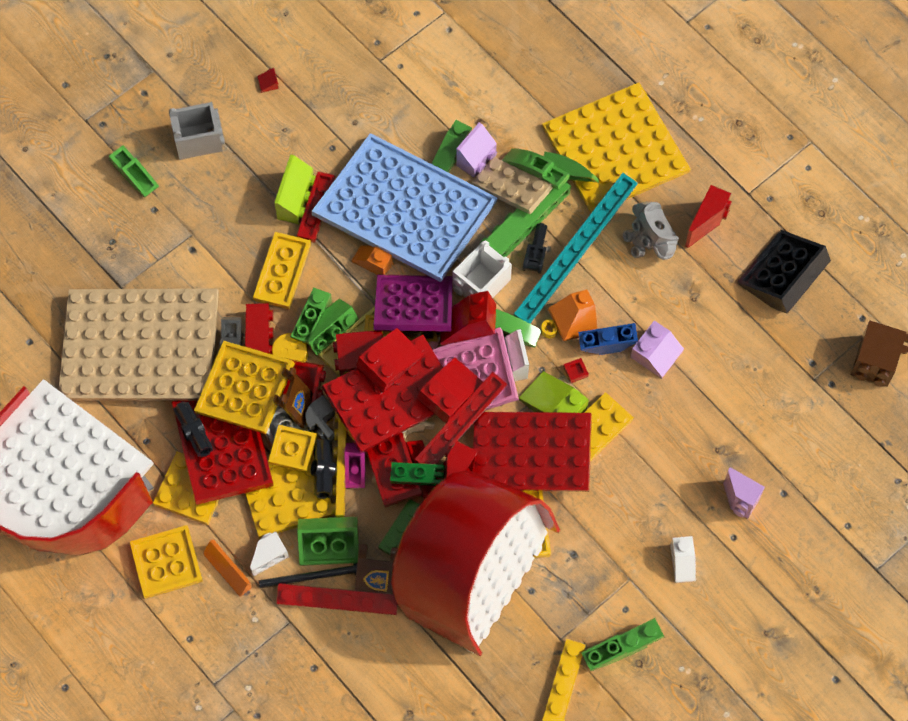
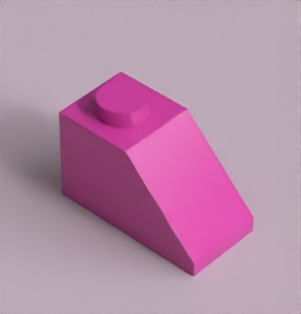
M346 443L344 452L345 488H365V452L360 454L355 443Z

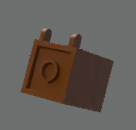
M869 320L860 341L851 376L861 381L873 382L880 387H888L895 374L900 354L908 353V346L903 345L904 342L908 343L907 332Z

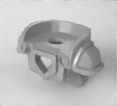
M650 201L633 205L632 211L637 217L632 223L633 229L623 232L624 241L633 242L634 247L631 249L632 256L635 258L643 257L645 255L644 247H646L648 250L654 249L658 258L662 260L670 259L675 253L679 237L673 232L664 216L661 205L658 202Z

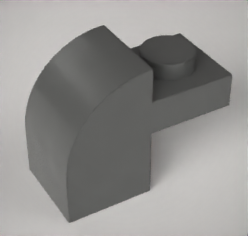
M241 317L221 318L220 347L223 341L242 346Z
M323 395L308 407L306 423L309 432L317 430L316 433L321 440L327 439L331 443L334 440V433L326 422L335 417V409Z

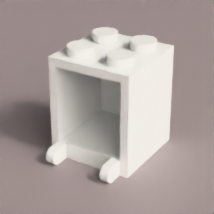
M483 241L453 271V290L459 296L463 295L465 298L470 294L489 291L493 298L511 280L512 264L509 262V258L503 257L489 246L488 241Z

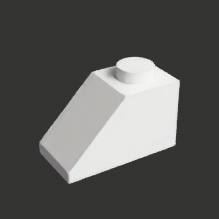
M276 532L267 533L258 541L250 566L253 576L289 557L285 546Z
M693 536L672 538L670 547L675 583L696 581Z

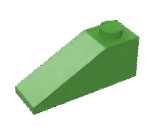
M455 120L431 164L449 173L457 161V147L469 135L472 127Z

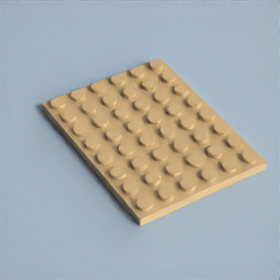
M69 289L59 391L72 401H198L213 367L218 289Z

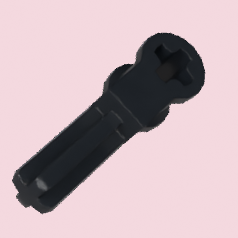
M544 223L537 224L533 243L527 246L522 271L531 270L538 272V274L542 273L546 254V247H543L547 232V225Z

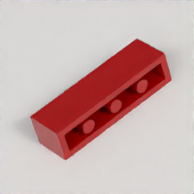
M269 303L246 304L245 347L272 354L273 345H270V339L274 338L273 327H270V321H274V312L270 310Z

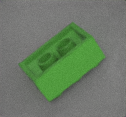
M358 517L298 519L297 534L300 565L358 563Z

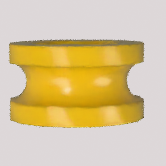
M545 320L541 325V334L548 339L554 338L557 335L558 329L553 320ZM547 326H551L550 328L553 327L552 332H548V330L545 331V330H546V327H547Z

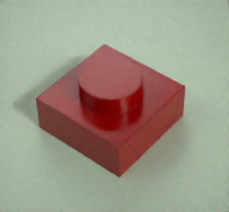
M582 358L565 363L563 366L570 383L589 376Z

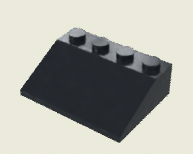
M780 230L737 283L770 307L788 314L830 263L831 259L825 245Z

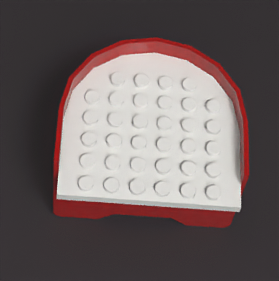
M44 379L31 393L23 386L0 411V532L17 542L42 552L83 555L106 549L125 535L153 503L142 479L145 473L152 467L153 461Z
M471 470L450 474L431 490L417 508L403 533L394 558L391 586L395 601L408 619L481 657L480 643L488 636L492 624L499 619L501 610L504 605L509 603L514 589L520 586L521 578L525 572L530 570L534 559L533 555L538 556L542 550V544L547 535L546 528L556 533L560 531L551 508L537 497Z

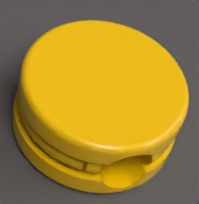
M292 333L283 334L274 341L272 355L298 361H307V344L291 338Z

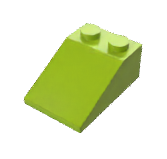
M544 371L519 397V400L534 412L583 413L587 409L589 401L588 398L574 387Z

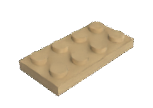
M495 157L472 182L474 186L530 215L553 189L550 183Z

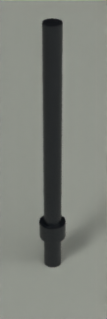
M353 563V566L259 580V587L264 588L277 586L279 583L289 584L353 573L356 575L357 563Z

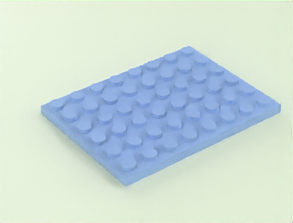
M370 133L314 207L312 215L372 247L376 246L391 254L393 258L441 282L497 202V197Z

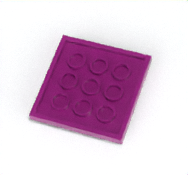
M377 275L374 330L385 331L398 328L400 331H451L453 276H445L440 282L430 276Z

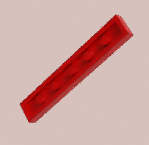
M492 372L420 452L415 460L419 464H438L445 456L449 446H454L456 441L463 436L503 391L507 383Z
M278 584L276 604L397 615L398 604L393 594Z

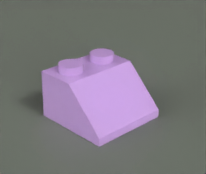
M480 122L457 147V166L472 177L481 173L486 167V163L497 154V143Z
M653 321L632 348L630 358L660 378H663L684 348L668 329Z
M730 467L723 483L730 508L737 516L748 519L760 500L765 487Z

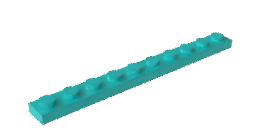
M625 173L621 174L513 316L530 324L533 322L636 188L638 183Z

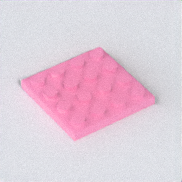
M500 327L495 329L494 335L452 343L433 349L443 367L456 357L483 382L494 372L507 383V386L486 410L519 400L503 331Z

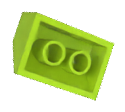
M291 154L274 203L277 220L299 224L300 219L303 218L305 204L308 202L311 193L310 188L313 186L316 176L311 166Z

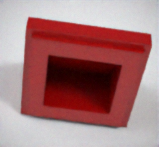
M274 68L257 76L261 93L279 89Z

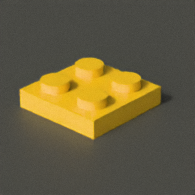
M278 425L268 460L269 464L307 472L317 434Z

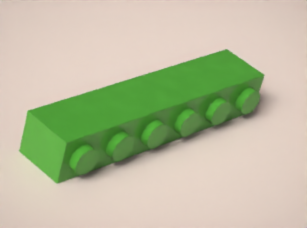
M566 182L559 191L553 188L531 215L518 208L513 213L510 212L505 217L504 222L501 225H497L493 229L492 234L488 238H483L480 244L486 240L489 242V246L503 257H507L536 228L537 224H540L570 194L571 185Z

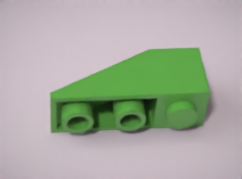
M313 287L290 336L291 338L309 344L308 340L324 311L332 305L330 293Z
M341 299L335 301L324 311L308 340L316 356L336 340V334H343L359 320L352 306Z

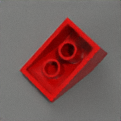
M710 185L688 231L685 247L689 248L721 224L722 219H727L732 204L730 192Z
M489 291L470 294L452 307L451 331L441 332V346L495 334L496 303Z
M396 328L367 349L358 358L356 366L384 393L415 365L424 354Z
M454 357L420 390L417 399L443 422L447 423L483 381Z
M456 441L453 447L449 446L445 453L447 458L443 464L445 465L443 480L452 473L464 470L472 471L478 451Z

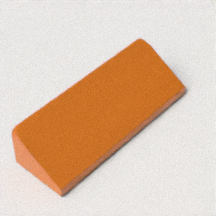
M211 539L204 551V556L241 597L251 589L250 581L216 541Z

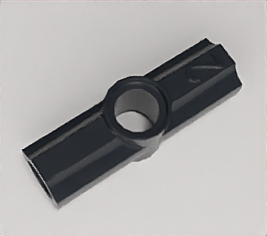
M189 402L178 403L173 410L181 424L180 426L186 440L190 441L198 457L208 456L213 451V446L205 434L206 431L200 418L196 417Z
M327 439L315 441L314 460L311 464L310 472L314 476V495L318 499H325L332 496V478L336 471V464L332 462V443Z

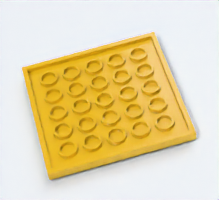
M640 82L542 123V128L557 154L575 160L599 179L598 183L572 180L590 213L593 212L622 173H625L638 183L627 198L630 199L690 172L689 165Z

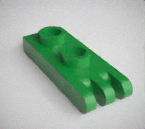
M392 462L390 482L392 484L436 486L443 481L436 480V478H444L445 473L437 471H444L445 465Z

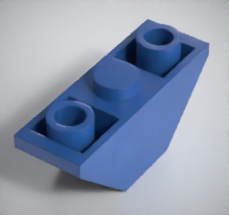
M635 323L578 332L581 351L599 355L622 352L638 342Z

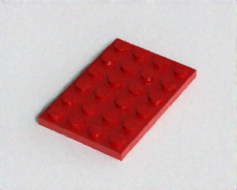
M424 335L411 340L424 356L384 393L359 368L322 386L323 391L360 454L435 416L429 408L417 399L420 390L443 368Z
M173 401L172 406L175 408L178 403L189 402L194 411L198 401ZM194 411L196 417L200 418L206 431L205 434L213 446V451L208 456L198 457L190 441L186 440L180 426L181 424L175 415L196 505L274 486L260 432L204 416Z
M483 412L474 422L473 449L478 452L472 471L521 491L589 492L592 413Z

